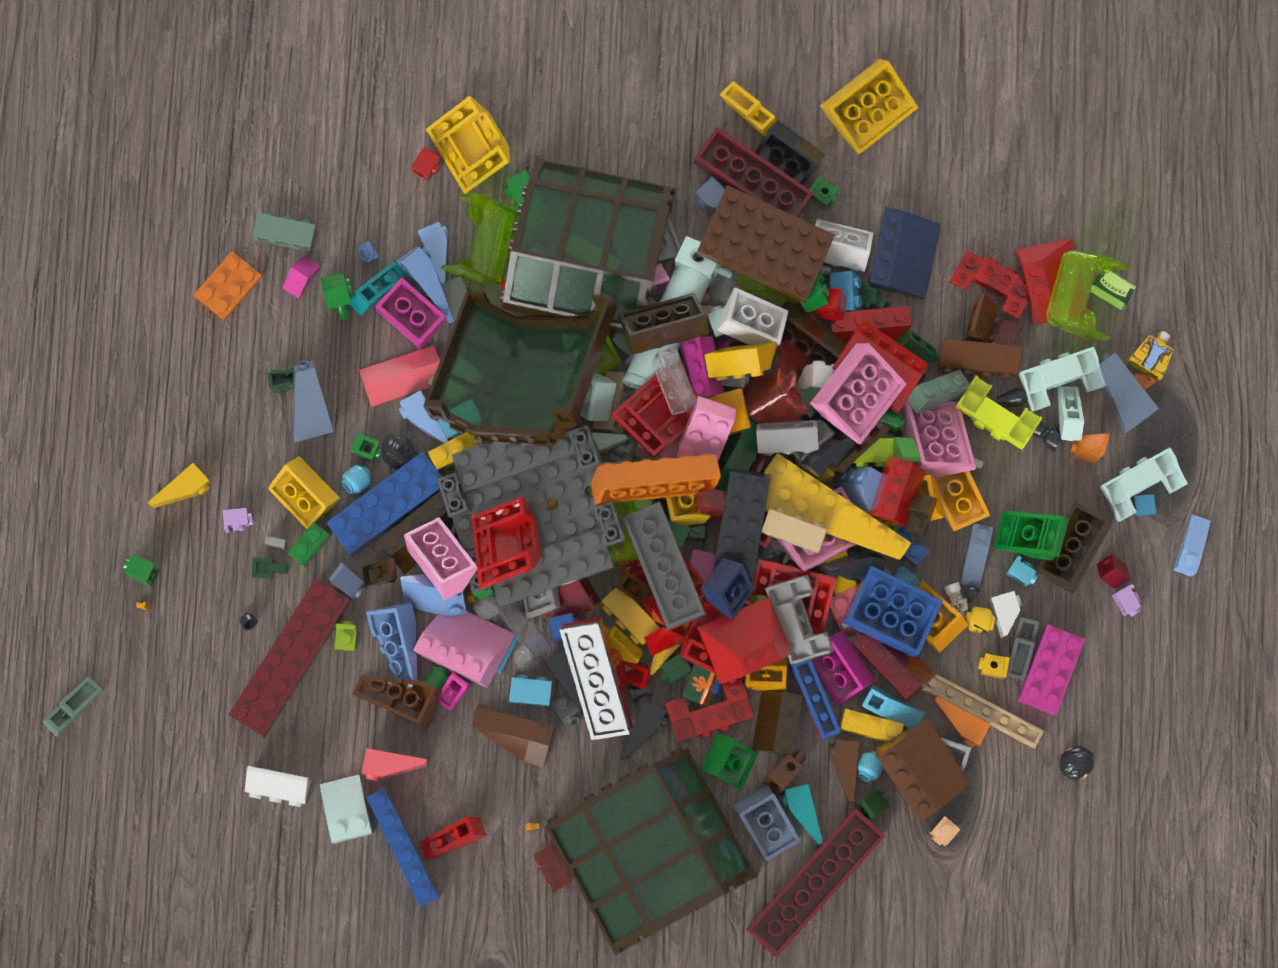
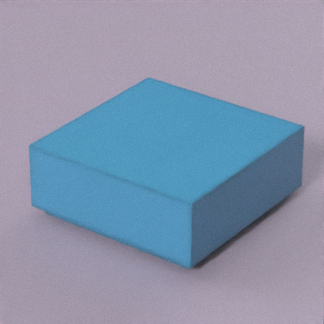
M1154 494L1133 497L1134 508L1137 511L1135 516L1156 514Z

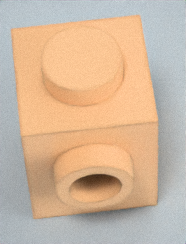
M944 816L929 833L932 835L931 839L940 846L942 844L946 846L960 829Z

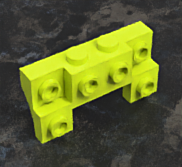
M975 376L955 408L971 417L976 427L982 430L985 428L991 432L990 435L997 440L1002 439L1003 441L1007 440L1023 450L1042 417L1032 413L1027 407L1020 417H1017L986 397L992 385L985 383L978 376Z

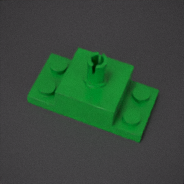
M1003 510L993 548L999 551L1014 552L1022 557L1053 560L1054 557H1059L1069 519L1064 516Z

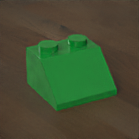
M717 734L701 770L726 784L742 790L758 753L732 738Z

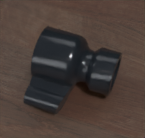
M1041 422L1032 434L1037 438H1042L1043 444L1053 452L1062 441L1059 424L1052 429H1048L1047 425Z

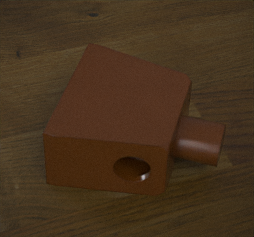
M796 751L793 756L788 754L762 784L768 785L777 797L803 769L801 764L806 760L805 755L800 751Z

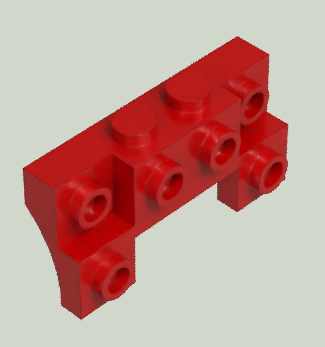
M966 250L949 281L950 284L958 286L964 292L967 291L969 285L973 282L1006 300L1001 312L1015 317L1016 320L1019 319L1029 301L1026 283L1019 278L1015 270L1009 267L1004 268L999 265L997 260L986 257L983 259Z
M742 679L736 680L735 683L730 682L722 685L726 701L689 712L684 698L665 703L676 742L679 743L698 736L704 739L712 736L714 731L726 732L732 729V725L753 719Z

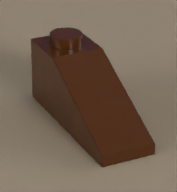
M835 739L834 744H830L829 756H832L834 768L848 803H853L859 742Z

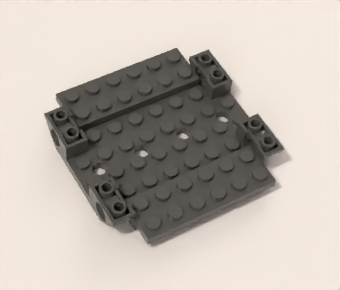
M553 418L527 428H550L556 420ZM588 426L573 431L569 429L568 433L562 439H559L553 447L501 444L477 445L452 454L457 473L437 479L448 516L454 521L461 546L475 564L476 557L471 516L523 496L537 521L541 559L532 570L483 589L479 588L477 570L469 581L473 593L494 587L500 607L614 568L609 546L625 540L623 522L616 503L609 502L595 505L594 497L586 495V489L591 486V480L597 467L603 464L598 446ZM553 499L557 500V509L550 510L548 503Z

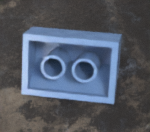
M849 466L845 471L839 472V479L836 485L837 488H843L855 506L869 514L882 473L872 467Z

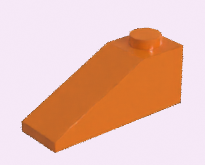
M1109 434L1082 435L1081 440H1073L1070 451L1073 452L1072 458L1095 464L1105 454Z
M936 696L933 703L958 737L964 740L963 744L974 748V746L979 747L991 724Z

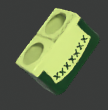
M1104 267L1089 290L1121 310L1123 306L1124 308L1126 307L1136 286Z

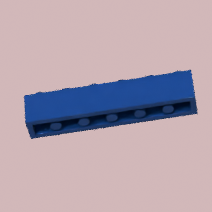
M384 788L366 797L419 906L422 908L438 900L439 897L386 789Z

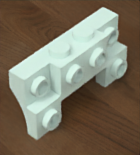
M1094 347L1071 355L1069 352L1063 353L1058 356L1059 359L1054 361L1046 359L1041 361L1039 366L1019 373L1031 412L1051 405L1047 390L1081 379L1086 393L1106 386Z
M1171 448L1150 459L1146 457L1136 462L1137 466L1132 469L1129 466L1119 471V476L1100 486L1118 522L1137 512L1130 498L1154 484L1162 481L1169 494L1188 484Z

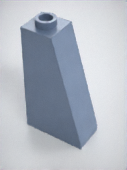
M1116 353L1111 356L1106 354L1099 360L1102 376L1106 384L1104 388L1121 431L1125 435L1154 414L1159 408Z
M302 361L294 366L293 436L295 443L334 432L313 361Z

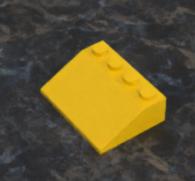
M882 59L877 60L820 105L829 121L858 155L918 109L915 101L889 61Z

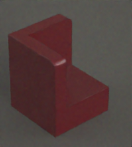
M1113 554L1096 564L1100 579L1114 589L1130 580L1127 565Z

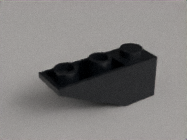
M858 551L821 564L820 568L826 572L827 576L832 578L843 576V578L850 581H855V578L862 581L870 566L884 571L887 560L878 553Z

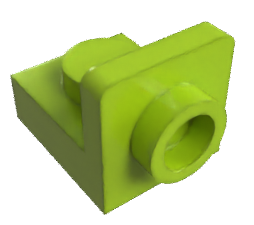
M341 621V624L336 623L335 650L355 651L357 626L353 625L352 621Z

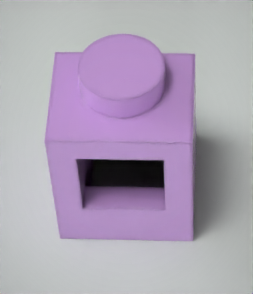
M247 508L222 510L226 533H230L231 528H233V531H243L245 527L253 525V515L249 513Z
M1133 584L1112 595L1123 616L1130 614L1132 617L1141 612L1140 597L1131 590L1134 588Z

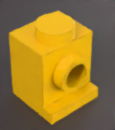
M985 653L983 658H979L978 669H981L980 675L1000 679L1006 678L1010 657ZM996 662L997 668H991L990 663Z

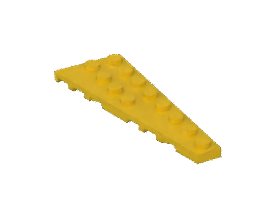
M777 453L765 470V474H771L765 511L775 510L776 507L787 511L786 515L794 517V514L806 518L805 522L812 524L815 521L825 525L824 529L827 530V534L899 560L911 545V542Z

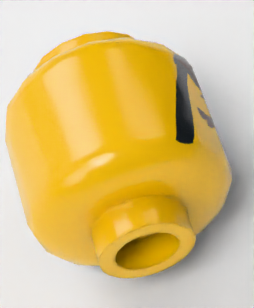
M974 606L971 612L967 611L965 621L970 631L987 634L989 630H993L995 615L992 614L990 609Z

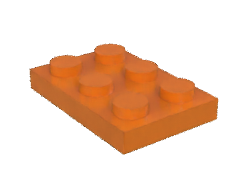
M231 251L196 291L194 297L225 321L260 281L262 275Z

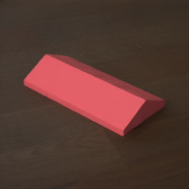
M433 345L360 369L359 371L371 407L429 389L430 385L427 382L436 373L440 362L435 346Z

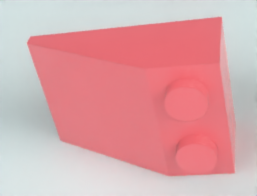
M366 748L362 773L366 776L367 780L379 782V778L386 779L427 767L428 761L427 759Z

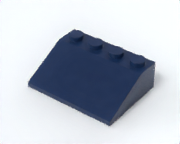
M885 207L868 286L925 299L941 224L903 210Z

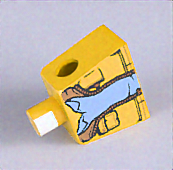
M1160 331L1157 338L1149 335L1126 363L1144 374L1153 376L1159 382L1164 376L1173 349L1167 346L1171 336L1164 331Z

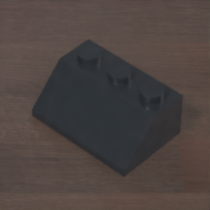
M777 121L769 129L755 151L756 154L803 186L825 157L823 152L781 121Z

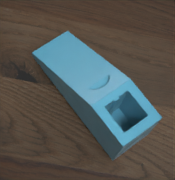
M873 683L862 702L863 707L879 716L902 723L909 728L919 723L925 714L924 711L906 703L904 700Z

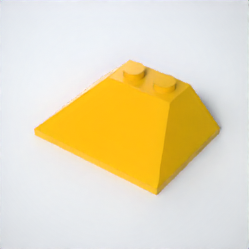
M468 96L426 128L464 194L469 193L510 162L507 141L490 113L472 96Z

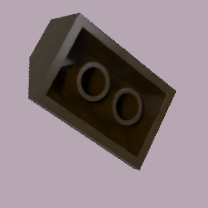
M762 690L752 750L784 756L790 754L793 756L803 695Z

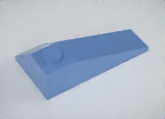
M417 246L396 260V262L411 281L418 282V287L422 294L427 298L430 297L432 300L430 302L446 316L447 323H452L454 321L433 263L429 259L431 255L425 247L421 249V247Z
M412 603L394 604L367 611L366 614L373 637L378 638L382 646L380 650L382 654H386L390 662L389 667L395 679L417 680V653L413 651L416 646V620Z

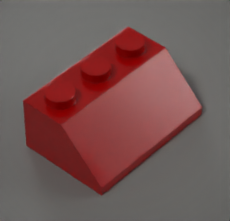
M895 456L888 457L869 515L906 528L911 512L907 509V506L919 493L925 470Z

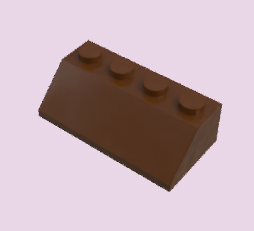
M943 339L938 347L939 360H937V370H942V373L949 374L960 369L964 376H972L974 373L981 374V377L991 378L993 375L1000 376L1001 379L1010 380L1018 374L1022 346Z

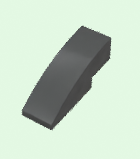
M1019 614L1009 654L1007 676L1025 681L1040 624L1039 619Z

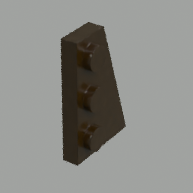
M877 423L861 444L856 442L837 467L830 465L828 467L837 472L845 471L889 431V428L885 424Z

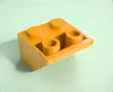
M788 656L746 675V689L787 691Z

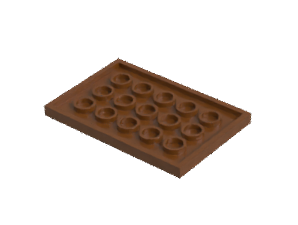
M727 185L696 254L805 303L835 234Z

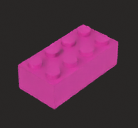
M1047 624L1041 633L1017 701L1053 716L1058 714L1085 639Z

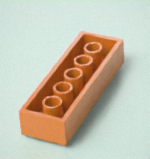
M703 453L695 457L683 455L674 459L663 457L654 461L643 459L633 463L630 461H623L613 465L611 463H603L597 467L591 480L594 502L597 505L609 502L616 503L712 493L721 475L716 454L709 455L708 453Z

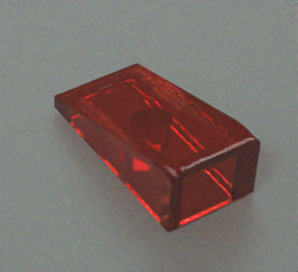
M551 846L533 855L553 893L571 883Z

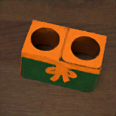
M694 664L682 698L707 705L714 689L717 675Z

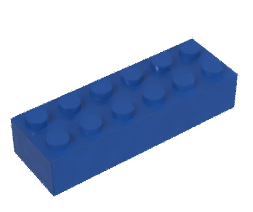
M421 452L326 522V524L352 558L440 492L437 479L442 478V476L424 452Z

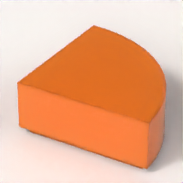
M1140 373L1133 375L1144 390H1147L1157 382V379L1151 375Z

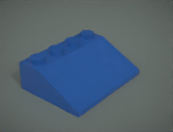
M870 566L846 610L842 623L911 657H915L920 654L942 604V600Z

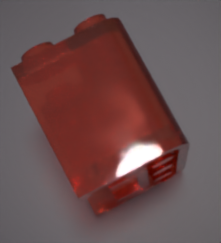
M787 339L780 342V345L775 349L774 355L778 356L780 360L771 375L763 374L752 377L751 373H749V382L746 389V410L748 417L753 418L759 424L794 422L809 412V405L807 403L803 405L800 400L802 392L796 388V370L801 367L804 369L805 366L810 365V358Z

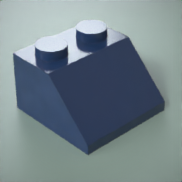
M726 558L721 560L702 586L707 600L732 620L754 591L743 564Z

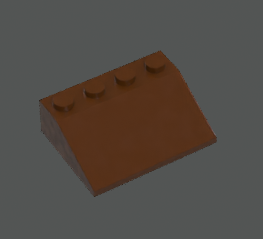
M928 718L876 748L877 758L919 821L940 810L971 784Z

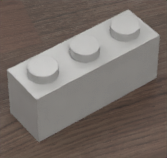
M817 420L757 424L758 453L772 455L776 452L792 454L795 451L812 453L815 450H819Z

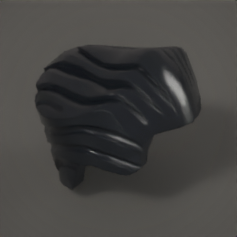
M391 434L384 439L382 443V458L390 467L398 470L415 457L416 451L408 438Z

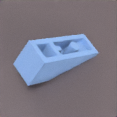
M440 222L418 230V236L423 247L430 253L431 257L429 259L433 263L440 284L446 282L447 237L450 236L446 227H441Z
M421 391L400 401L401 408H399L403 419L408 418L411 424L442 445L448 442L438 421L431 419L423 407L425 398Z
M1191 515L1173 568L1174 571L1191 577L1197 573L1207 539L1210 520Z

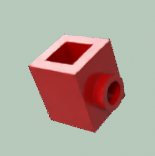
M423 147L411 165V171L424 180L429 181L432 175H436L442 166L440 164V157H438L439 154L431 148L427 150Z

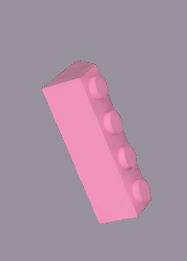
M439 517L404 534L408 552L444 600L464 590L476 572L477 566Z

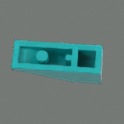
M393 261L354 292L350 298V306L362 317L379 303L401 278L405 279L407 274Z
M806 784L784 790V795H781L783 806L788 807V811L817 845L823 844L809 785Z

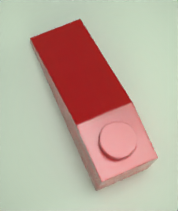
M841 288L828 289L829 295L827 300L829 304L808 312L824 320L844 319L847 298ZM784 294L787 300L806 312L800 301Z
M467 816L419 843L426 861L472 844L487 835L480 817Z

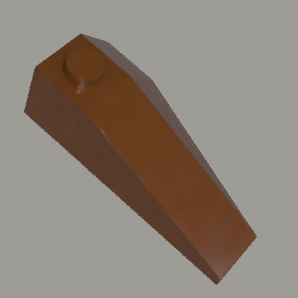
M361 676L352 694L427 730L436 713L438 689L420 680L410 681Z
M481 707L476 708L472 722L473 728L517 756L523 762L544 767L554 726Z

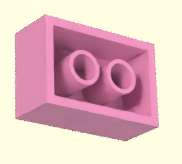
M698 396L680 439L677 457L683 455L695 457L708 453L709 455L716 454L718 461L733 426L736 409Z

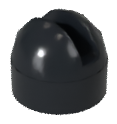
M969 585L964 589V596L968 601L972 602L981 590L976 586Z
M244 613V616L240 617L239 621L244 630H251L257 625V619L252 613Z

